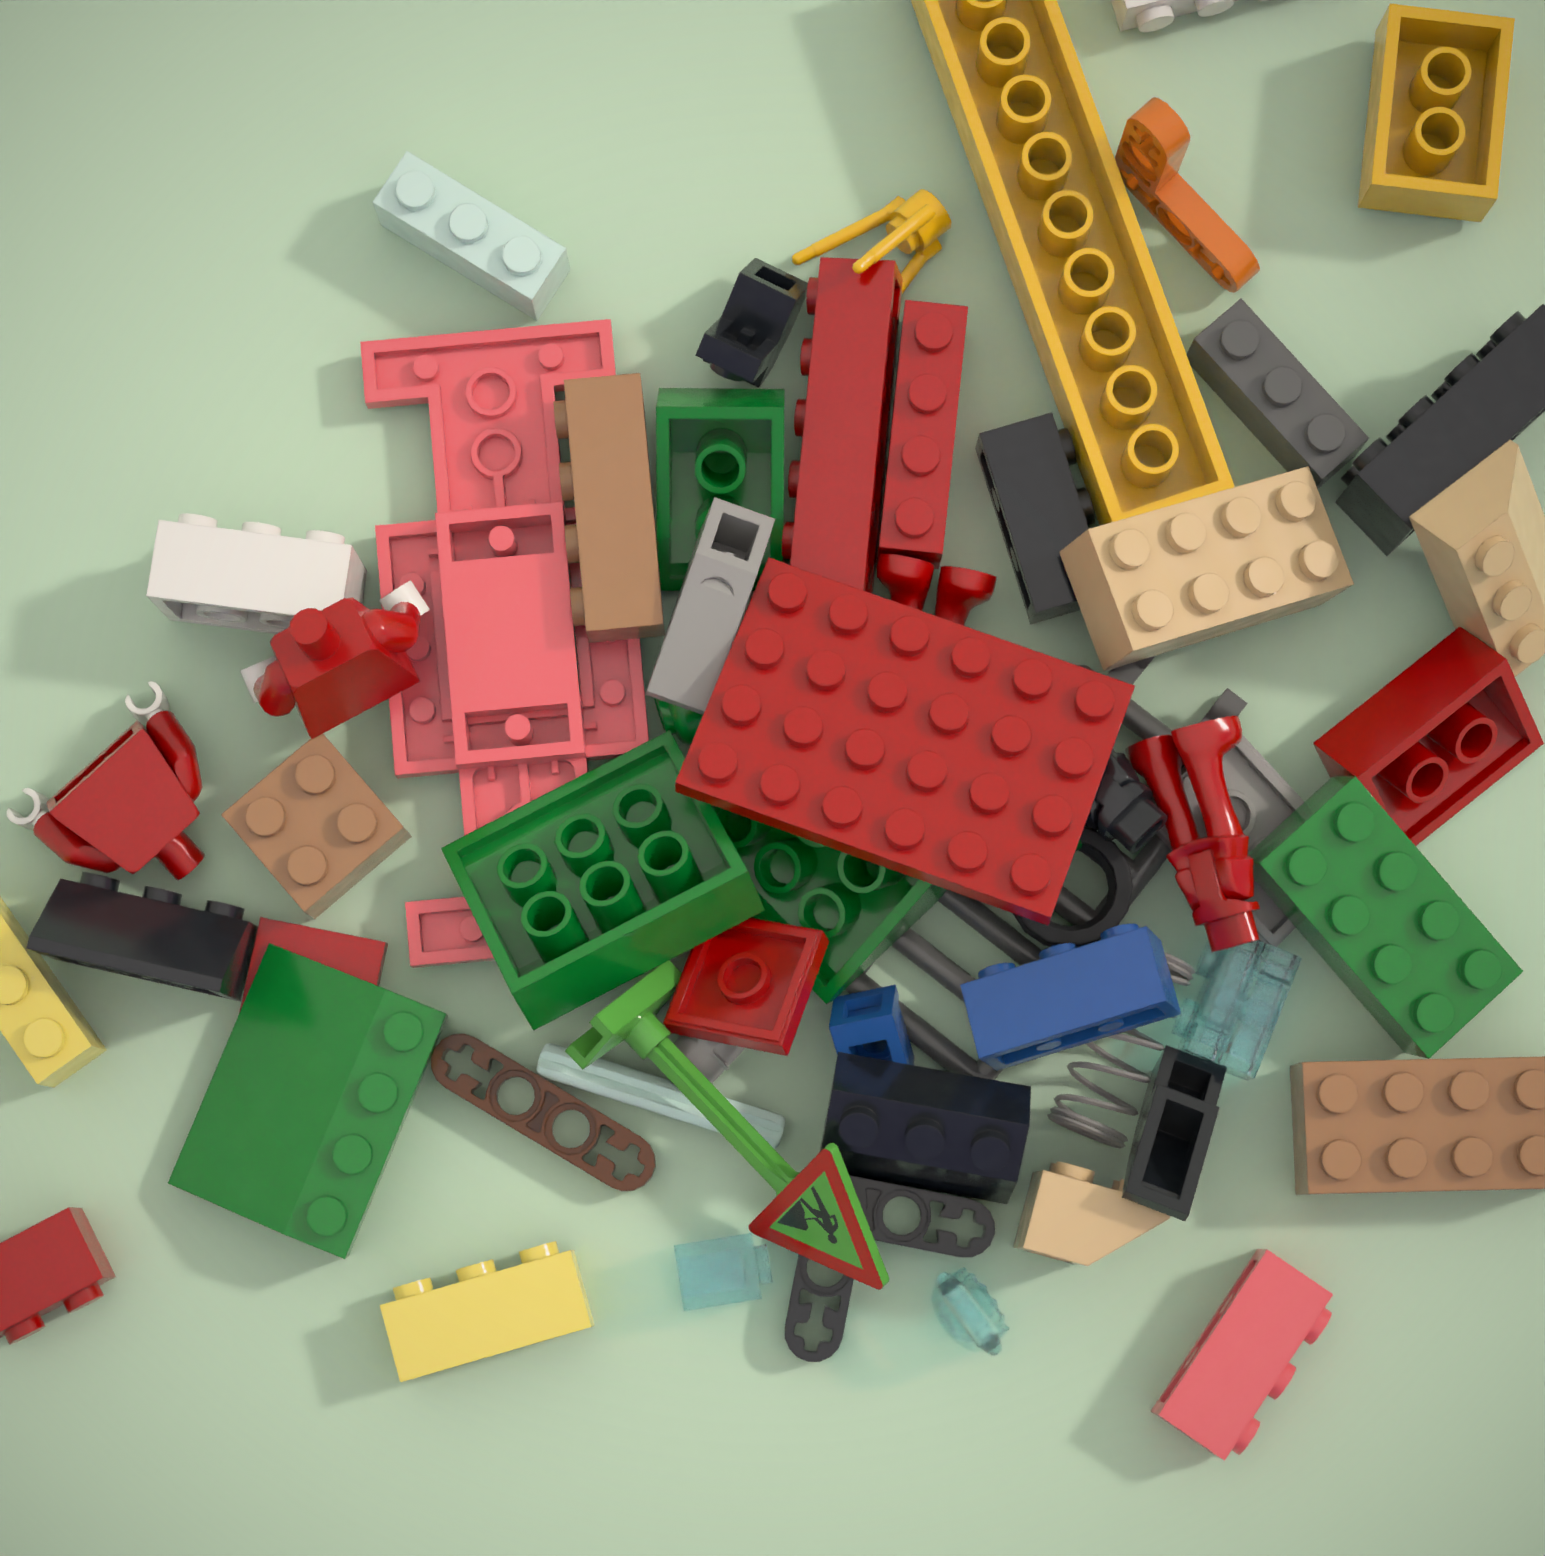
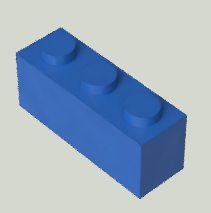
M1122 924L1103 931L1100 934V941L1077 947L1073 943L1058 944L1042 950L1039 953V960L1017 967L1014 963H999L978 972L979 979L960 984L978 1058L998 1071L1180 1015V1007L1161 940L1147 926L1139 928L1137 924Z

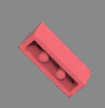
M1257 1249L1151 1412L1218 1458L1225 1460L1231 1450L1240 1455L1249 1445L1260 1426V1421L1255 1419L1254 1415L1267 1395L1274 1400L1277 1399L1291 1381L1296 1367L1289 1362L1303 1340L1309 1345L1313 1344L1328 1324L1332 1312L1326 1309L1325 1306L1333 1294L1268 1249Z

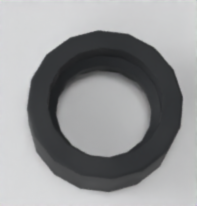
M1084 827L1080 838L1082 847L1077 851L1084 852L1095 859L1106 874L1108 893L1106 903L1098 915L1085 924L1066 926L1050 920L1049 926L1013 914L1024 932L1044 946L1051 947L1058 944L1073 943L1077 947L1100 941V934L1109 928L1118 926L1129 910L1133 891L1129 863L1116 843L1112 840L1105 841L1095 829Z

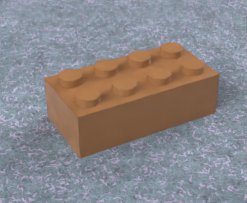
M1545 1056L1301 1062L1290 1066L1296 1195L1545 1189Z

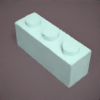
M408 151L403 155L372 202L380 224L536 321L570 272L565 247Z

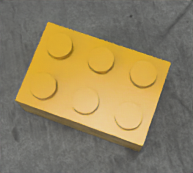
M1389 4L1375 33L1358 208L1481 222L1498 197L1515 18Z

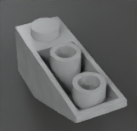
M714 497L701 526L645 695L702 715L704 714L733 644L775 521L774 518Z

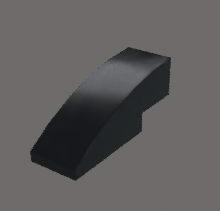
M1168 1045L1165 1046L1150 1076L1152 1082L1148 1083L1129 1154L1122 1198L1186 1221L1191 1210L1220 1108L1216 1105L1227 1070L1226 1067Z

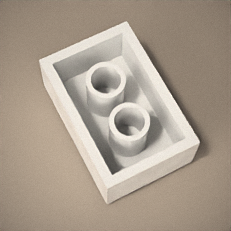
M189 513L179 514L178 522L158 520L146 596L169 620L277 634L289 628L290 621L301 610L316 608L321 611L343 598L351 597L361 604L363 603L367 570L353 546L344 544L345 537L340 534L309 530L306 532L305 539L280 536L281 528L259 522H244L242 531L218 528V521L216 519Z

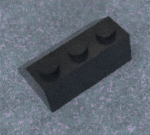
M82 872L80 883L65 879L59 880L29 936L26 949L55 960L240 1002L258 926L249 921L242 920L245 909L207 900L205 910H197L180 906L182 894L145 886L142 897L118 892L120 880Z
M838 1052L820 1151L829 1143L836 1144L848 1174L851 1176L1007 1204L1018 1181L1030 1126L1031 1086Z

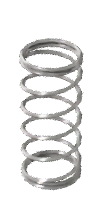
M1164 952L1172 982L1184 986L1191 985L1189 980L1193 979L1192 974L1196 973L1194 968L1183 960ZM1136 1029L1127 1031L1135 1037L1121 1033L1109 1036V1038L1159 1051L1165 1049L1163 1044ZM1093 1042L1086 1043L1093 1051L1124 1070L1082 1061L1069 1063L1067 1068L1070 1074L1080 1083L1115 1104L1079 1095L1060 1094L1054 1098L1058 1107L1050 1108L1051 1113L1047 1114L1051 1121L1090 1139L1119 1149L1126 1147L1124 1142L1128 1141L1124 1134L1077 1114L1060 1100L1081 1102L1135 1116L1138 1115L1136 1108L1096 1086L1081 1076L1074 1068L1093 1069L1143 1083H1150L1152 1081L1145 1073L1119 1060Z

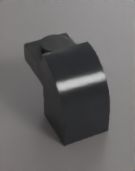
M754 258L739 272L722 316L704 333L695 356L702 358L704 362L710 364V368L716 374L732 381H746L759 388L774 366L794 326L807 295L808 283L760 259Z

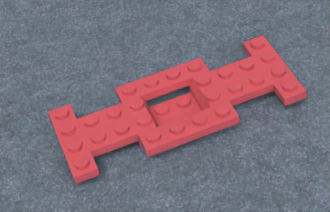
M611 319L360 342L364 395L368 409L429 404L437 500L435 520L375 526L381 599L411 580L430 609L421 615L418 639L406 651L421 682L389 698L395 776L400 779L459 773L464 836L587 773L588 761L614 759L649 741L640 638L589 643L585 625L575 626L580 681L579 691L570 599L569 570L571 588L582 587L580 562L568 564L564 526L576 524L575 507L565 508V501L562 500L559 463H561L560 443L556 435L554 417L555 392L565 391L564 380L616 375ZM465 897L405 902L409 958L412 968L495 960Z

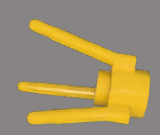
M920 189L908 200L905 201L900 196H897L883 209L795 253L792 256V262L795 265H801L890 221L886 224L888 235L853 264L852 269L857 274L864 272L895 247L905 254H910L915 250V255L901 272L903 294L924 264L942 249L938 238L951 228L952 222L941 202L932 193L925 189Z

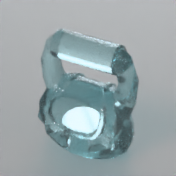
M965 1267L955 1272L941 1273L934 1281L931 1301L934 1313L942 1328L957 1344L968 1351L984 1352L991 1356L998 1355L1002 1351L1000 1339L1007 1333L1009 1327L1004 1323L1005 1315L999 1310L997 1300L989 1295L987 1286L980 1283L975 1274L968 1273Z

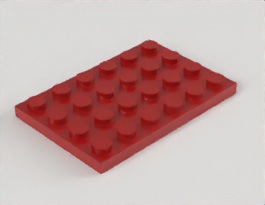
M768 557L676 779L675 792L1049 926L1132 698L1135 685Z

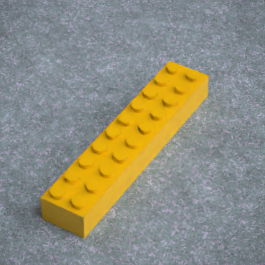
M911 0L1064 428H1067L1070 433L1077 464L1091 498L1099 525L1235 487L1057 0Z

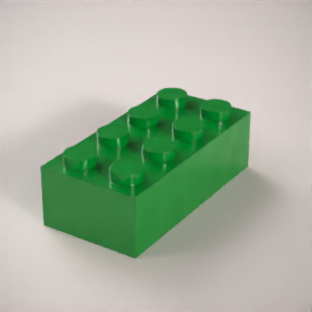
M1356 776L1331 777L1248 853L1250 857L1254 858V880L1404 1053L1428 1059L1431 1058L1523 972Z

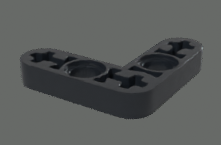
M849 1175L875 1241L956 1257H974L983 1253L991 1245L995 1235V1222L991 1212L982 1203L968 1198ZM895 1197L912 1199L920 1211L918 1226L906 1235L892 1233L883 1221L885 1205ZM930 1201L943 1203L944 1206L938 1217L960 1219L963 1209L973 1211V1222L983 1225L981 1238H970L967 1247H960L956 1245L957 1235L955 1233L936 1229L937 1242L924 1241L923 1237L931 1222ZM798 1254L785 1321V1340L789 1349L798 1358L807 1362H820L831 1357L840 1346L854 1279L843 1274L837 1284L830 1287L819 1286L808 1276V1258ZM803 1288L820 1297L840 1296L837 1311L826 1305L824 1307L822 1324L824 1327L832 1329V1337L830 1341H819L816 1351L804 1349V1338L794 1334V1328L797 1323H807L810 1319L813 1304L799 1303L800 1291Z

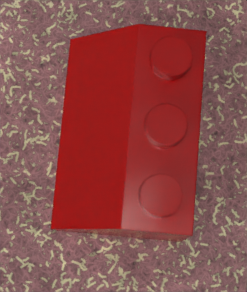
M1458 627L1313 742L1330 778L1356 776L1415 846L1544 744L1508 660L1462 627Z

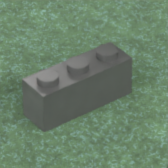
M1242 298L1194 338L1186 354L1191 367L1287 472L1309 466L1318 489L1350 462L1368 441L1369 437Z

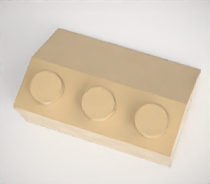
M1509 440L1409 516L1455 630L1458 627H1462L1508 660L1514 676H1517L1545 654V515L1518 444Z

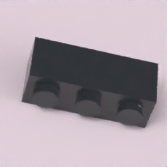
M1051 412L979 433L975 447L1030 625L1079 611L1080 607L1059 552L1089 529L1088 525L1095 523V514L1087 489L1085 487L1076 489L1069 466L1076 464L1077 460L1068 429L1058 430L1053 413Z

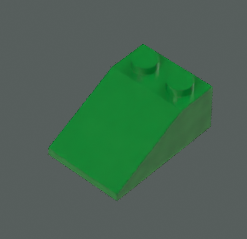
M659 388L656 403L657 551L661 591H680L701 526L714 497L775 519L751 591H755L768 557L783 562L785 389Z

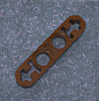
M452 1034L442 1039L435 1047L431 1057V1070L436 1080L446 1089L614 1189L635 1191L645 1186L652 1178L656 1168L655 1154L651 1145L641 1136L473 1036ZM466 1045L472 1047L474 1052L471 1060L489 1073L493 1060H497L504 1065L503 1069L497 1072L490 1080L485 1099L482 1100L474 1095V1091L483 1083L463 1073L456 1081L448 1077L452 1067L444 1059L450 1050L461 1053ZM520 1077L531 1083L535 1099L528 1111L520 1115H511L501 1108L498 1102V1092L505 1081ZM570 1110L581 1112L587 1117L590 1124V1133L587 1140L576 1148L561 1146L553 1135L555 1119L561 1113ZM605 1125L614 1130L615 1134L606 1143L616 1149L625 1152L631 1144L641 1149L637 1160L645 1165L639 1177L628 1173L622 1181L616 1179L613 1176L616 1169L615 1163L601 1154H598L595 1166L584 1161V1157L597 1145L602 1126Z

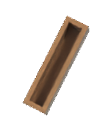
M633 373L564 380L565 400L554 401V417L557 439L569 438L571 462L559 463L562 500H574L576 524L564 526L568 564L580 562L582 587L570 588L573 625H585L589 643L665 636L641 374Z

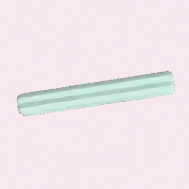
M553 1043L545 1044L540 1053L537 1063V1074L543 1078L719 1132L668 1079L600 1058L582 1070L565 1052L567 1048ZM726 1098L773 1148H777L785 1128V1118L782 1115Z

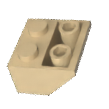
M1057 1161L1056 1163H1051L1049 1171L1032 1172L1013 1248L1074 1265L1089 1266L1170 1219V1216L1122 1198L1124 1179L1120 1181L1114 1180L1112 1189L1093 1184L1095 1171Z

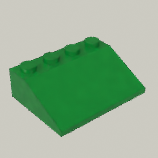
M670 730L441 848L512 996L533 1031L765 911L750 874L712 805L675 792V782L685 757Z
M712 805L746 866L765 911L751 918L823 930L827 936L829 944L812 988L825 1004L831 1003L935 905L947 891V889Z
M269 943L168 1184L281 1234L346 1259L353 1248L448 1015L390 990Z

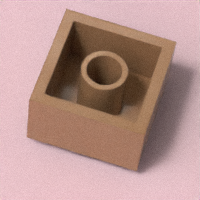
M324 734L314 739H309L221 814L299 907L313 919L321 915L412 837Z

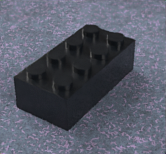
M1544 304L1527 319L1519 311L1515 312L1490 336L1491 340L1477 352L1476 356L1473 353L1468 355L1444 378L1445 382L1431 395L1436 401L1435 403L1427 395L1421 398L1399 419V424L1386 436L1391 442L1389 445L1379 437L1353 461V466L1340 478L1347 485V488L1335 503L1386 556L1415 531L1409 516L1509 440L1513 441L1545 412Z

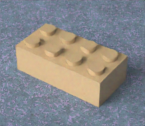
M1309 466L1087 529L1059 552L1103 671L1320 606L1354 585Z

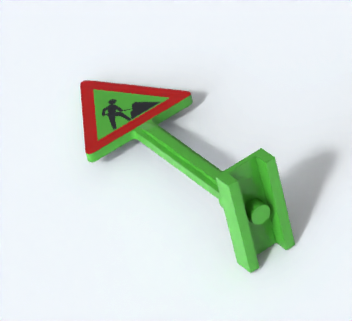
M670 960L659 965L592 1018L589 1023L593 1027L571 1043L565 1050L582 1070L622 1041H625L642 1060L649 1058L775 1190L776 1197L749 1224L748 1227L751 1233L877 1290H881L889 1282L888 1273L838 1146L834 1143H829L801 1172H796L669 1039L672 1033L655 1015L658 1014L675 992L682 974Z

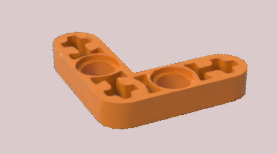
M1153 97L1126 122L1115 155V161L1123 183L1220 286L1229 292L1235 293L1260 271L1259 263L1241 238L1178 174L1190 143V134L1179 115L1166 102Z

